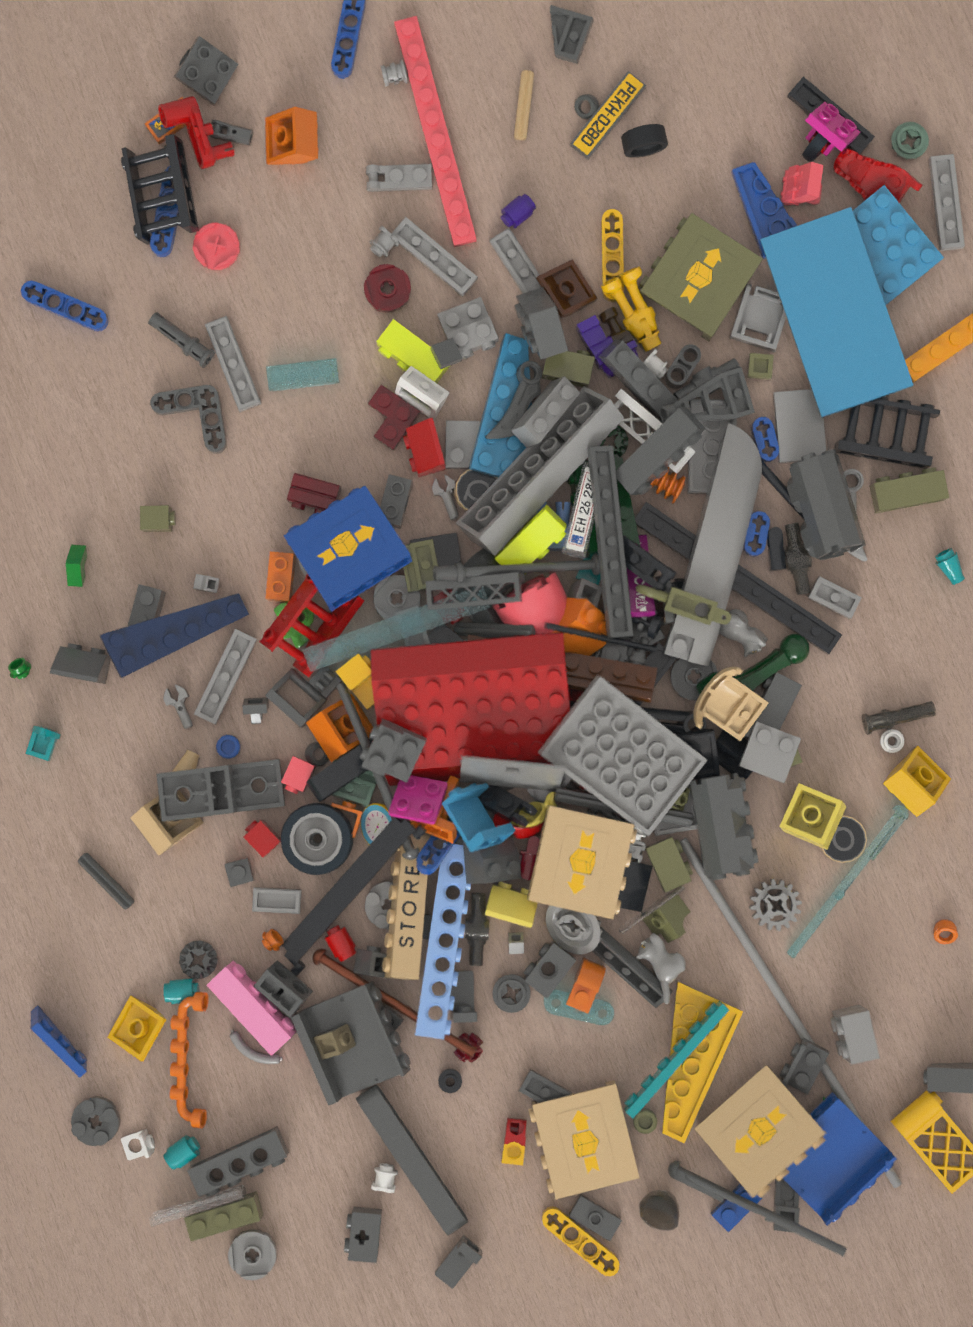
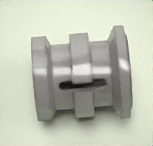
M403 59L396 65L395 63H390V66H381L385 87L389 86V83L399 84V81L402 80L405 84L408 83Z

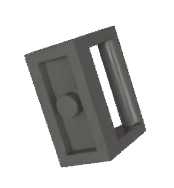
M293 668L265 695L301 728L327 701L319 691ZM289 679L317 702L305 716L277 693Z

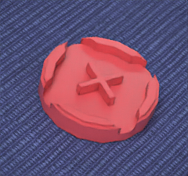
M212 222L204 225L197 231L193 251L196 259L204 267L211 270H223L230 267L237 260L240 253V242L237 234L230 226Z

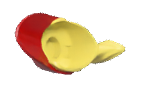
M550 792L546 796L544 803H529L538 811L535 816L522 810L518 813L527 819L528 825L526 827H522L513 821L511 823L496 814L493 818L495 827L511 823L516 830L512 835L517 839H525L537 835L543 828L547 806L557 807L554 800L555 792Z

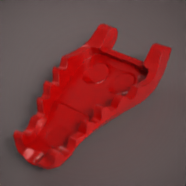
M848 148L842 150L834 162V172L849 181V184L862 195L864 200L885 185L900 203L910 187L919 191L923 186L903 168L892 163L863 156Z

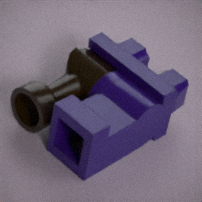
M615 307L599 314L601 322L603 324L607 323L612 333L607 337L596 315L576 325V331L585 347L591 353V356L595 357L594 362L598 370L602 369L608 378L615 376V374L598 356L614 340H623L638 356L636 351L637 344L633 340L631 333L623 330L616 320L619 314Z

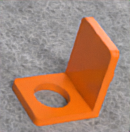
M343 801L342 804L332 802V807L358 814L352 832V837L356 838L363 811L355 809L356 804Z

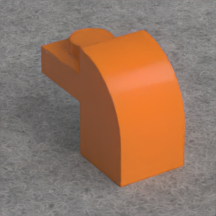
M583 957L574 977L575 982L566 1005L588 1014L600 989L606 967Z

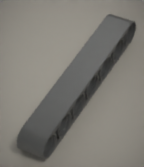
M376 1084L356 1098L359 1106L444 1232L449 1236L468 1223L465 1213L379 1086Z

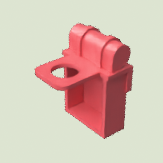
M809 162L801 166L794 165L789 167V170L785 171L783 189L780 194L783 205L799 206V204L805 202L813 205L819 204L824 165Z

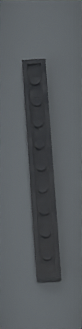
M646 502L635 517L636 525L687 560H690L696 535ZM738 564L731 590L796 634L803 636L808 642L827 655L830 654L841 638V633Z

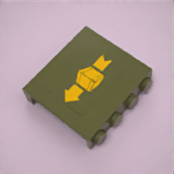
M691 213L688 219L682 218L676 228L679 230V233L675 238L672 236L669 238L664 246V249L667 251L662 258L660 256L656 258L651 266L654 271L650 277L645 275L638 288L641 289L640 294L642 297L643 295L647 296L703 332L702 338L710 341L763 258Z

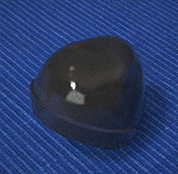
M666 1190L652 1191L645 1195L639 1203V1214L647 1225L666 1231L677 1228L680 1216L679 1205L676 1197L671 1192Z

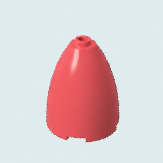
M549 572L550 575L546 578L541 574L521 584L522 602L492 604L502 623L533 625L536 630L535 634L553 633L554 630L544 627L545 623L556 625L560 623L566 608L567 599L565 590L556 572ZM515 588L506 595L507 598L515 597Z

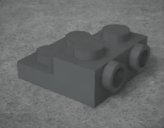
M382 719L380 725L375 724L369 738L373 739L370 747L365 745L361 753L362 767L382 776L386 773L407 783L427 738Z

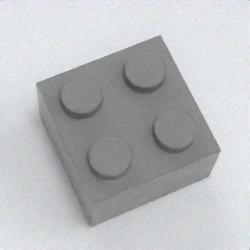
M861 1005L832 1011L833 1018H830L833 1032H837L839 1041H836L839 1056L842 1055L843 1059L851 1065L879 1059L869 1010Z

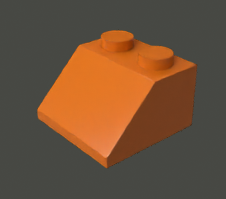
M292 107L265 118L266 164H304L318 159L317 112Z
M566 599V608L558 625L607 636L605 615L587 599ZM564 633L565 652L591 656L607 643Z
M350 694L368 739H370L369 736L373 726L353 695ZM342 700L322 710L306 722L331 762L360 745Z

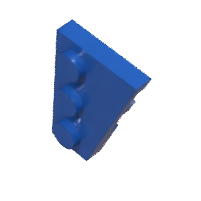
M37 1005L31 1011L30 1029L80 1078L87 1072L86 1057L81 1051H76L68 1038L60 1032Z

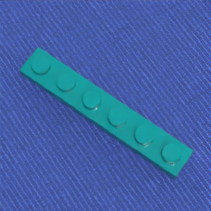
M719 1001L717 1004L713 1002L706 1009V1016L701 1022L697 1020L690 1027L688 1037L685 1040L681 1038L674 1045L672 1055L669 1058L665 1056L658 1063L656 1073L653 1076L649 1074L642 1081L640 1091L637 1094L633 1092L626 1099L624 1109L632 1119L726 1015L729 1009L722 1002Z

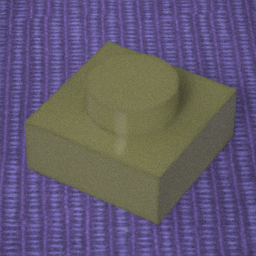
M750 353L747 378L771 380L774 355Z

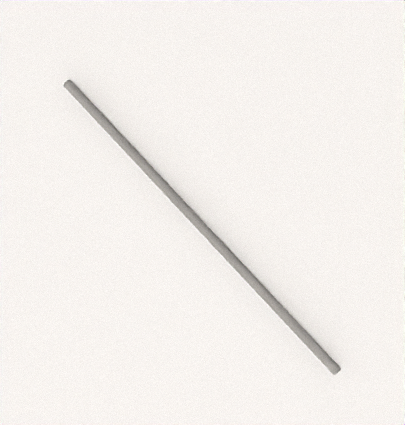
M682 839L679 842L683 851L801 1040L806 1038L814 1043L718 887L709 876L704 875L703 864L688 839ZM825 1061L821 1072L832 1090L864 1123ZM893 1168L884 1172L894 1188L902 1184Z

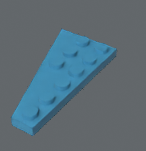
M507 333L503 335L469 465L471 470L497 478L527 448L515 435L502 439L485 438L502 419L510 406L520 383L516 377L517 368L526 361H529L528 344L523 338ZM529 367L524 369V375L527 379H530Z

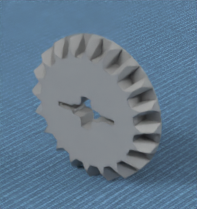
M549 905L546 912V926L552 939L564 950L573 954H587L593 951L602 939L600 937L603 932L600 928L601 921L597 920L596 915ZM573 920L576 925H579L578 928H575V925L571 923Z

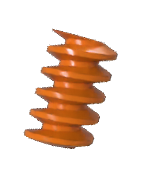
M668 470L664 476L659 479L656 478L651 483V489L656 485L657 495L664 490V499L672 495V504H674L685 486L686 477L683 475L677 480V474L672 472L669 475Z

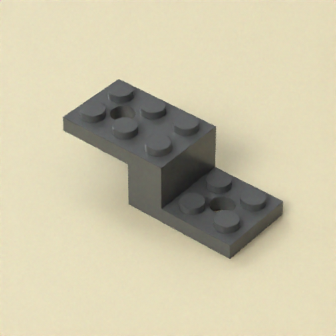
M280 759L156 774L162 822L285 806L283 783H281ZM255 779H262L265 782V789L262 792L253 790L252 783ZM181 788H187L190 791V798L185 802L180 801L177 796Z

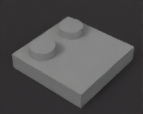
M446 421V469H469L481 421Z
M755 721L739 766L785 783L801 738Z

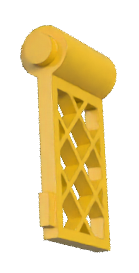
M926 1090L890 1122L950 1193L953 1194L973 1176V1166H964L965 1154L973 1155V1144L940 1106L943 1102L935 1092L929 1093ZM941 1117L947 1121L946 1132L934 1131L935 1122ZM921 1134L929 1135L928 1147H918L914 1140ZM934 1135L945 1136L944 1148H932ZM950 1136L962 1139L961 1149H949ZM932 1152L944 1153L943 1165L932 1164ZM949 1153L960 1154L959 1166L948 1165ZM947 1170H959L958 1179L950 1185L946 1180Z

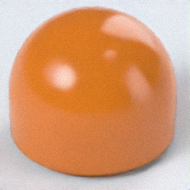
M943 919L935 924L933 934L937 942L950 944L958 938L957 927L952 921ZM943 931L951 932L947 938H942L939 934Z

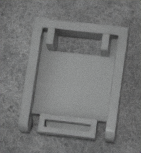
M747 284L730 338L775 352L786 319L783 306L780 304L778 292L756 286L752 296L749 295L752 285ZM748 329L767 335L766 341L744 335L745 330Z

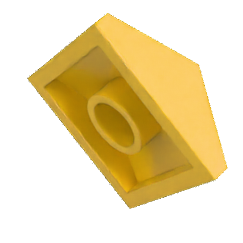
M130 995L107 1038L143 1062L167 1019L156 1008Z

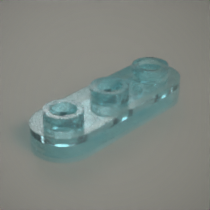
M553 990L548 998L544 997L545 1009L554 1015L597 1025H607L614 1018L612 1005L604 1000L595 998L587 1014L583 1011L576 1012L575 1008L566 1005L569 992ZM553 999L560 1000L558 1007L552 1006L551 1002ZM601 1009L607 1011V1015L603 1018L598 1016V1012Z

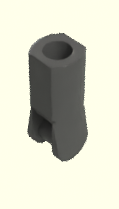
M212 120L211 124L213 125L214 133L209 135L210 137L248 146L251 145L252 129ZM222 128L228 129L226 135L221 134Z

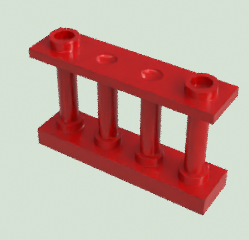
M308 573L276 620L264 632L259 642L272 652L277 646L296 659L292 665L307 677H310L365 600L356 596L329 613L311 600L318 589ZM305 607L324 620L316 632L297 619ZM291 627L310 640L303 651H300L283 639Z

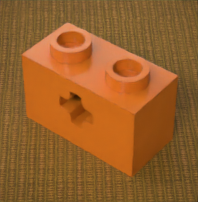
M270 551L265 599L268 601L289 602L292 598L296 555L294 553Z

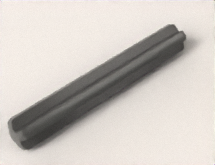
M457 622L456 627H454V632L458 636L474 635L502 638L535 635L536 633L533 625Z

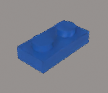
M741 1184L732 1191L756 1204L762 1199L758 1195L752 1198ZM724 1199V1202H721L711 1212V1215L729 1233L750 1211Z

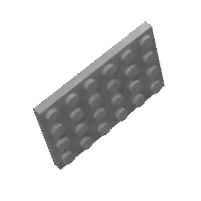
M599 675L594 678L538 751L540 755L552 764L565 766V774L648 836H650L707 761L706 758Z

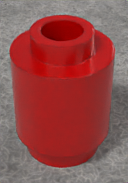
M338 924L326 931L328 936L324 939L335 958L338 957L340 962L357 953L355 950L356 945L345 926L340 928Z

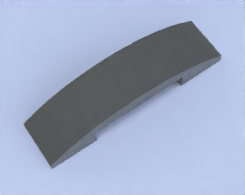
M775 1179L773 1212L799 1224V1194L784 1179L779 1182ZM773 1223V1230L792 1232Z

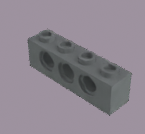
M277 1126L191 1165L187 1172L198 1197L205 1194L206 1197H210L220 1191L219 1188L224 1185L232 1187L242 1181L241 1178L246 1175L254 1177L264 1171L263 1168L268 1165H272V1167L281 1165L285 1162L289 1151ZM258 1148L264 1149L267 1152V1158H258L255 1150ZM236 1158L242 1159L245 1162V1168H236L233 1160ZM212 1169H220L223 1172V1178L217 1179L213 1177Z

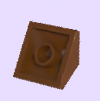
M573 259L536 278L555 304L561 318L575 314L598 299Z

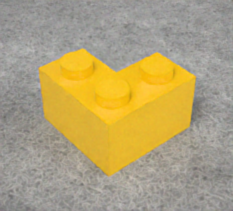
M357 654L339 668L336 673L364 707L369 710L374 706L371 660L366 655L362 657L360 654Z

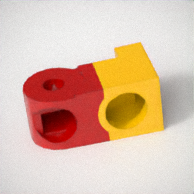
M507 1118L501 1163L523 1165L527 1120Z

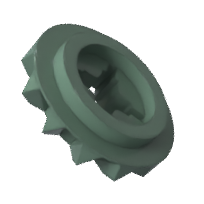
M915 122L900 124L894 130L891 137L892 149L897 153V156H901L906 160L917 159L924 154L928 147L929 137L927 131ZM906 135L910 139L918 138L912 144V147L909 144H902L906 140Z

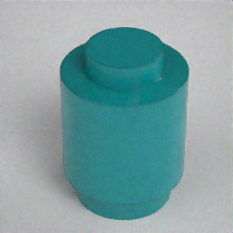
M193 978L170 980L169 983H164L163 988L164 1000L166 1003L171 1002V1004H180L183 999L194 996L195 992H200L199 983H195Z
M185 1135L167 1148V1152L163 1154L164 1159L171 1169L182 1168L200 1154V1144L195 1137Z

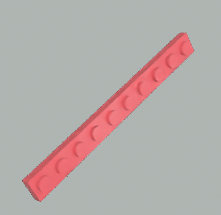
M417 16L395 21L397 37L453 245L458 247L477 242Z

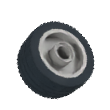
M325 803L307 804L292 812L285 821L281 832L282 851L288 862L297 870L310 875L327 874L340 867L350 855L353 846V830L349 820L339 809ZM315 834L322 836L320 843L314 841L313 837Z

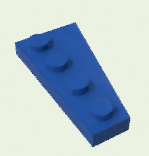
M752 162L732 169L731 173L761 256L765 259L760 239L796 227L797 224L786 212L783 203L779 197H776L756 163Z

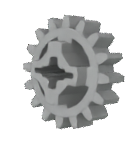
M770 879V885L761 882V890L754 888V891L757 893L756 897L750 896V899L755 901V903L750 905L749 909L756 911L752 917L754 919L760 918L758 922L760 926L767 923V930H771L773 925L777 931H781V925L790 928L789 921H797L794 914H801V911L796 906L802 904V901L795 899L799 892H791L793 885L790 883L784 887V880L781 879L778 884H776L774 879ZM772 889H780L777 894L770 895L767 893V891ZM768 898L774 901L779 900L778 904L783 909V912L779 909H772L773 906ZM788 898H790L791 902L790 910L787 909L786 904ZM761 900L764 901V907H765V909L763 910V913L761 912V909H760V901H761ZM777 915H782L784 917L783 919L777 921L770 920Z

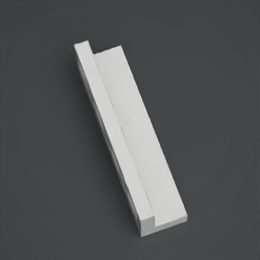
M620 389L615 395L619 399L615 406L619 410L625 404L630 409V418L623 419L619 425L643 444L645 440L642 437L649 438L654 433L651 432V427L656 431L662 423L625 391ZM645 421L647 423V433L637 434L634 422ZM690 446L684 450L685 455L676 466L672 463L668 466L676 474L694 455L695 451Z

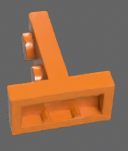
M449 777L443 802L449 797L448 793L460 787L458 778ZM441 805L435 824L409 820L416 828L421 824L427 829L426 833L450 843H454L457 837V828L454 823L448 821L449 815L443 805Z

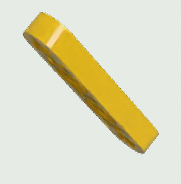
M616 209L605 211L601 220L602 284L608 281L606 277L612 279L619 277L624 272L622 214ZM612 215L618 222H615L614 232L605 234V231L610 232V223L605 220H609V216ZM609 238H615L619 242V247L615 250H610L606 246V241ZM610 261L617 262L619 265L618 272H608L606 269L607 263ZM602 291L607 301L616 302L611 294H606Z
M551 1206L543 1211V1225L601 1274L613 1276L618 1272L620 1266L618 1257L562 1210ZM548 1214H558L557 1220L561 1224H563L564 1220L567 1221L562 1226L560 1232L557 1231L559 1229V1225L557 1223H555L554 1221L548 1223ZM574 1227L577 1229L578 1236L573 1240L567 1239L564 1235L567 1228ZM590 1242L596 1245L597 1250L593 1255L584 1253L583 1247L586 1243ZM601 1251H604L602 1257L606 1261L613 1259V1268L607 1267L604 1269V1262L598 1258Z

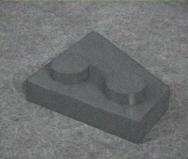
M550 5L556 58L578 64L594 22L593 17Z

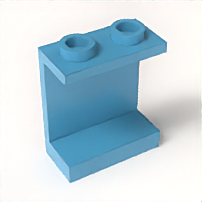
M473 783L464 789L457 787L448 793L449 797L442 803L470 852L502 844L516 831L511 823L495 827L478 798L489 787L487 783L480 785Z

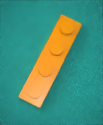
M973 313L905 359L913 383L973 342Z

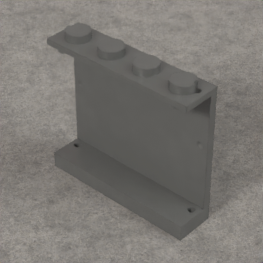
M373 981L298 1011L291 1016V1020L328 1106L337 1103L342 1097L395 1076L401 1075L403 1077L411 1070L410 1059L401 1048L400 1036L392 1027L391 1015L384 1008L381 1001V992L374 985ZM348 1024L356 1046L341 1055L322 1060L313 1037Z

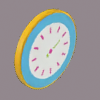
M373 803L363 810L360 826L362 835L369 845L392 820L386 805Z

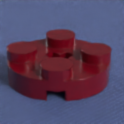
M382 264L370 271L364 283V293L368 303L376 311L395 312L408 303L411 284L408 275L403 270L391 264ZM384 283L394 286L390 294L381 291L384 288Z

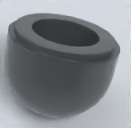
M591 94L581 95L575 101V111L583 119L591 118L599 108L597 98ZM585 100L591 105L589 113H584L581 110V104Z
M313 742L307 746L305 758L310 764L322 766L327 763L329 758L323 751L322 759L316 760L315 751L317 748L322 749L318 742Z

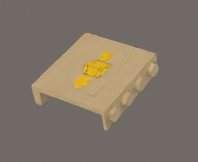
M548 805L528 891V901L614 919V914L618 915L621 907V900H618L619 892L624 891L626 877L623 876L624 869L629 867L632 854L628 853L630 843L634 844L637 830L634 829V824Z
M767 1065L695 1128L752 1198L757 1195L760 1198L763 1197L771 1189L769 1184L775 1179L778 1182L781 1181L789 1173L787 1168L793 1163L796 1166L808 1157L805 1152L811 1147L817 1149L826 1141L823 1136L827 1134Z
M615 1080L605 1082L606 1086L540 1103H536L535 1100L532 1101L533 1108L528 1110L531 1122L537 1123L538 1131L534 1132L537 1146L543 1147L544 1155H541L540 1158L543 1170L548 1169L550 1178L546 1179L549 1193L554 1192L555 1199L640 1178Z

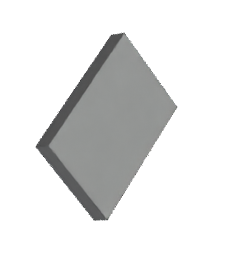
M812 389L774 392L773 400L776 435L779 445V463L802 461L801 457L809 453H815L816 456L822 455L821 453L826 451L824 418H821Z

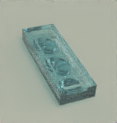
M336 358L266 367L269 391L339 383Z

